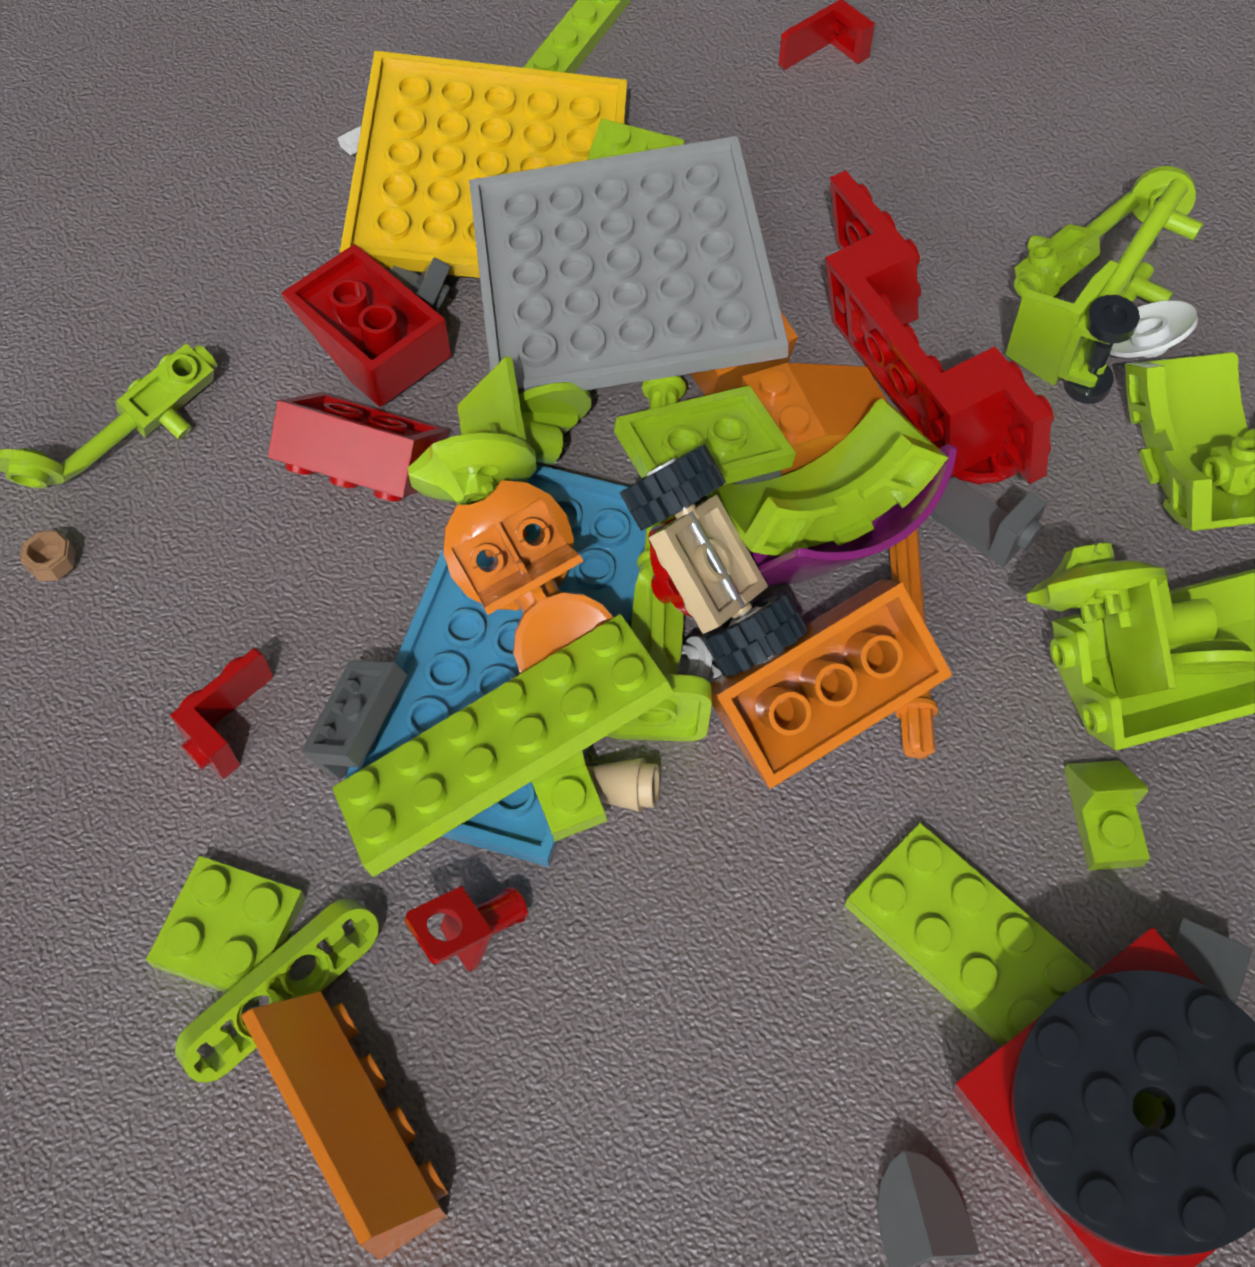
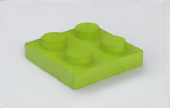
M199 855L146 961L154 968L227 993L286 942L306 897L301 890ZM260 996L253 997L249 1002L256 1004Z

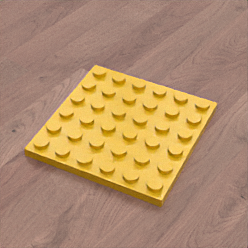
M374 50L340 253L356 244L383 268L391 269L394 265L408 271L423 272L435 257L450 266L447 275L480 278L469 180L586 161L601 118L624 124L627 80Z

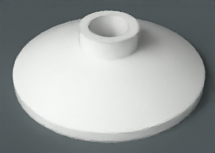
M1159 301L1137 307L1140 319L1133 336L1127 341L1114 343L1110 354L1125 358L1141 356L1151 358L1165 353L1168 348L1181 342L1195 329L1198 323L1196 309L1191 304L1182 301Z

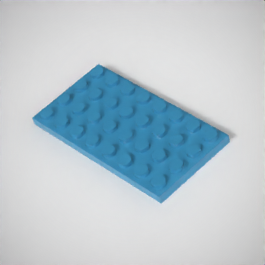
M536 465V471L527 483L550 494L567 514L574 537L573 549L580 554L584 561L568 570L560 587H558L560 592L582 593L602 603L613 617L621 614L631 628L633 595L639 571L636 561L639 554L644 551L645 529L642 531L639 529L619 493L627 487ZM529 524L525 527L529 535L525 538L526 541H535L540 535L539 526L537 524ZM443 549L395 660V663L408 675L361 767H350L345 779L520 674L513 654L514 632L523 612L521 609H498L488 615L483 605L469 598L451 578ZM484 550L479 552L476 557L477 564L482 567L490 566L495 560L493 556L488 558ZM590 746L583 750L584 760H586ZM531 782L441 836L549 867L558 842H554Z

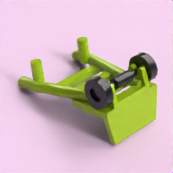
M1174 179L1170 182L1118 262L1110 260L1096 273L1074 304L1027 289L1022 296L1005 355L1054 386L1060 378L1064 379L1065 391L1077 402L1095 404L1103 401L1108 396L1114 382L1113 372L1106 364L1114 343L1127 341L1133 336L1140 319L1139 310L1133 303L1138 296L1151 303L1170 301L1174 293L1149 281L1154 273V268L1149 263L1141 262L1162 228L1195 241L1204 223L1175 210L1188 191L1187 184L1180 179Z

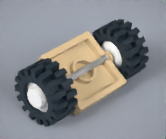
M705 444L677 459L673 458L648 472L646 477L619 492L641 531L675 514L676 520L650 536L649 540L656 551L660 564L667 570L683 598L686 610L694 618L702 634H704L702 640L724 677L736 675L741 670L744 672L751 669L757 663L761 664L767 661L768 657L784 651V647L793 645L798 641V638L806 634L805 631L808 628L786 590L784 592H777L774 595L771 594L761 601L750 604V601L766 589L768 585L744 542L740 539L738 531L717 494L695 506L694 503L700 500V498L710 494L726 483Z

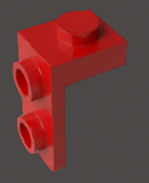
M838 0L782 33L778 65L786 70L829 44H832L855 63L859 64L870 57L875 23L846 1Z
M253 648L244 656L237 657L229 662L223 669L222 674L203 689L194 691L185 697L180 703L179 708L170 714L173 722L186 740L180 745L186 755L200 770L210 765L223 779L237 769L240 763L229 744L213 726L273 678L264 655L257 648Z

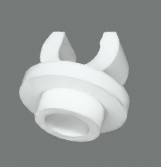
M692 636L682 646L678 674L700 676L711 683L723 675L719 669L713 666L712 662L715 661L702 640L703 637Z

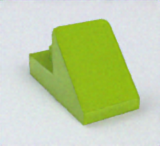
M583 750L531 781L554 842L607 822L606 813L585 765Z
M1120 760L1066 764L1064 772L1088 871L1143 867L1150 860L1136 806L1147 794V785Z

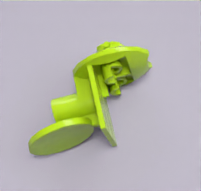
M505 356L457 405L461 434L431 444L408 467L411 487L423 496L433 499L457 502V504H470L484 499L496 488L500 480L527 482L536 471V462L551 465L557 461L563 446L562 432L569 431L591 408L590 391L584 390L571 382H559L533 387L518 394L512 357Z
M1112 543L1086 545L1067 551L1053 575L1036 585L1026 594L1027 602L1045 609L1062 612L1070 608H1080L1083 623L1104 621L1119 699L1177 688L1175 674H1221L1255 671V651H1252L1248 645L1239 640L1214 639L1218 630V616L1213 604L1208 599L1171 602L1167 570L1164 567L1149 562L1136 560L1115 561Z

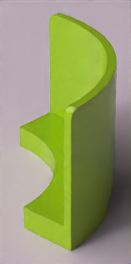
M1223 352L1125 363L1131 424L1140 423L1146 449H1141L1138 455L1149 483H1159L1168 499H1165L1163 503L1166 511L1173 519L1191 531L1255 524V488L1247 495L1230 494L1224 491L1221 486L1212 487V478L1202 473L1203 462L1206 458L1210 457L1213 447L1230 445L1235 438L1243 437L1249 431L1241 399L1237 354Z
M879 399L861 422L841 442L815 461L798 470L770 480L749 484L723 485L706 496L709 499L717 494L738 531L740 539L751 552L782 556L795 549H808V547L833 540L840 546L874 529L872 521L887 512L898 503L902 508L908 505L934 478L948 457L886 400Z

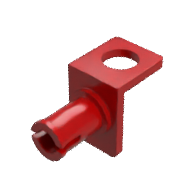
M459 886L409 910L405 915L404 921L431 963L439 964L457 954L465 968L471 972L479 967L491 936L517 923L524 922L528 916V910L522 895L514 887H508L503 892L474 905L464 888ZM445 914L440 928L448 941L439 940L429 932L427 921L433 915Z

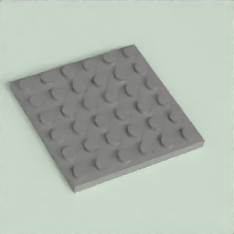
M738 136L469 180L490 371L505 356L512 357L518 394L533 387L550 383L571 382L584 390H592L788 358L789 344Z

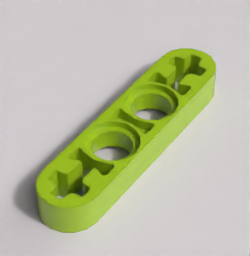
M350 898L337 900L325 908L199 1015L180 1033L175 1044V1056L187 1075L196 1082L208 1083L220 1079L257 1048L245 1023L241 1020L240 1015L243 1006L253 997L260 995L268 996L269 1004L325 989L375 943L378 935V922L375 915L357 900ZM351 919L356 930L347 937L341 926ZM323 939L334 950L330 955L318 945ZM308 954L315 955L316 964L309 976L298 981L289 979V970L296 959ZM227 1021L230 1022L238 1033L234 1038L223 1028ZM206 1042L216 1050L208 1058H205L197 1051Z

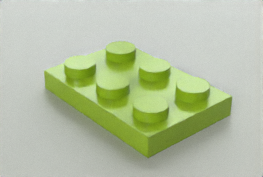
M750 385L616 417L614 433L641 478L646 477L648 472L669 460L677 459L703 444L706 445L726 481L723 485L791 468L796 452Z

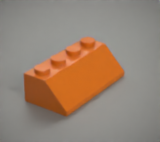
M878 580L806 624L808 628L805 631L806 634L798 638V641L793 645L784 647V651L777 655L773 654L767 658V661L761 664L757 663L751 669L744 672L741 670L733 676H721L711 682L712 706L730 737L769 789H772L953 676L903 582Z
M321 991L252 1008L240 1015L361 1247L379 1260H382L446 1217L438 1200L447 1195L448 1192L431 1161L428 1160L419 1166L408 1144L416 1140L417 1136L399 1105L391 1111L387 1109L378 1091L388 1084L372 1055L369 1053L360 1059L350 1039L358 1035L359 1031L342 1002L332 1008Z

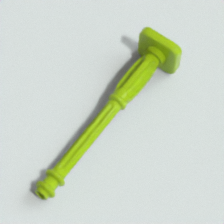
M681 375L643 381L641 388L643 395L649 400V409L678 403V400L686 392V384L680 377ZM675 514L645 529L644 551L639 554L636 561L639 571L633 595L631 616L632 631L667 679L674 695L607 735L610 738L693 742L703 739L708 733L712 707L711 683L700 676L678 674L683 643V613L675 608L672 603L663 604L655 597L651 588V579L654 573L650 561L648 535L652 528L674 518Z

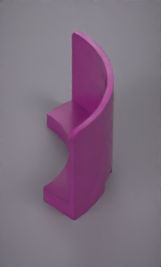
M947 444L939 448L948 459L927 486L904 508L897 503L887 512L873 520L874 529L852 541L838 546L833 540L808 547V549H795L782 556L755 553L748 549L767 585L795 584L819 577L891 548L907 538L921 526L942 498L955 464L957 447Z

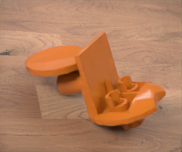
M500 480L496 488L484 499L470 504L456 505L445 526L443 554L451 578L469 598L481 603L488 615L498 609H521L523 612L514 632L513 654L521 674L614 617L602 603L582 593L560 592L558 588L568 570L584 562L580 554L573 549L574 537L567 514L550 494L527 482ZM529 524H537L540 528L539 537L535 541H526L525 538L529 535L525 527ZM482 550L485 551L488 558L494 557L495 560L490 566L482 567L477 564L476 557Z

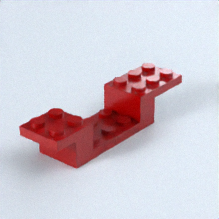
M846 170L830 177L835 239L837 246L841 249L825 257L833 324L907 420L936 447L941 448L947 444L957 447L951 476L1000 451H1003L1028 484L1047 476L1048 455L1051 452V422L1054 420V413L1048 400L1043 395H1036L1025 382L1020 367L1014 361L1008 362L995 346L946 371H943L940 362L934 355H926L919 346L918 338L913 328L909 325V323L919 319L918 298L921 297V288L917 280V265L920 264V255L916 245L911 239L905 240L896 230L890 214L885 210L882 212L873 203L871 194L864 184L858 185Z

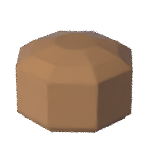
M38 531L22 543L20 561L26 570L38 581H56L74 568L76 551L70 541L59 531Z

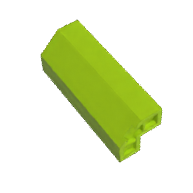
M1255 569L1170 590L1171 602L1208 599L1213 604L1218 616V630L1214 639L1239 640L1248 645L1252 651H1255ZM1081 613L1052 621L1054 639L1050 643L1051 657L1078 710L1084 727L1090 735L1115 751L1255 713V671L1221 674H1175L1177 688L1119 699L1104 621L1083 623Z

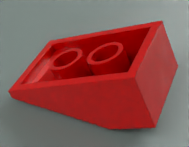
M353 244L281 292L285 302L350 382L379 407L386 404L451 357L445 319L356 244Z

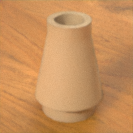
M643 757L586 766L601 802L640 813L643 812L644 807L656 808L660 791L658 764L646 763Z

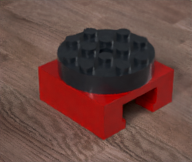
M1153 927L1083 983L1062 995L1040 1017L955 1084L953 1093L1091 1267H1196L1216 1249L1243 1237L1255 1228V1021L1231 1000L1212 988L1205 986ZM1138 1092H1148L1157 1098L1163 1095L1166 1097L1161 1102L1165 1109V1121L1161 1129L1147 1128L1135 1117L1133 1100Z

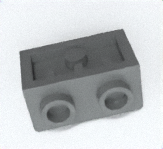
M349 661L301 752L332 778H344L349 767L360 768L366 755L370 752L373 741L389 710L394 705L397 694L408 674L395 662Z

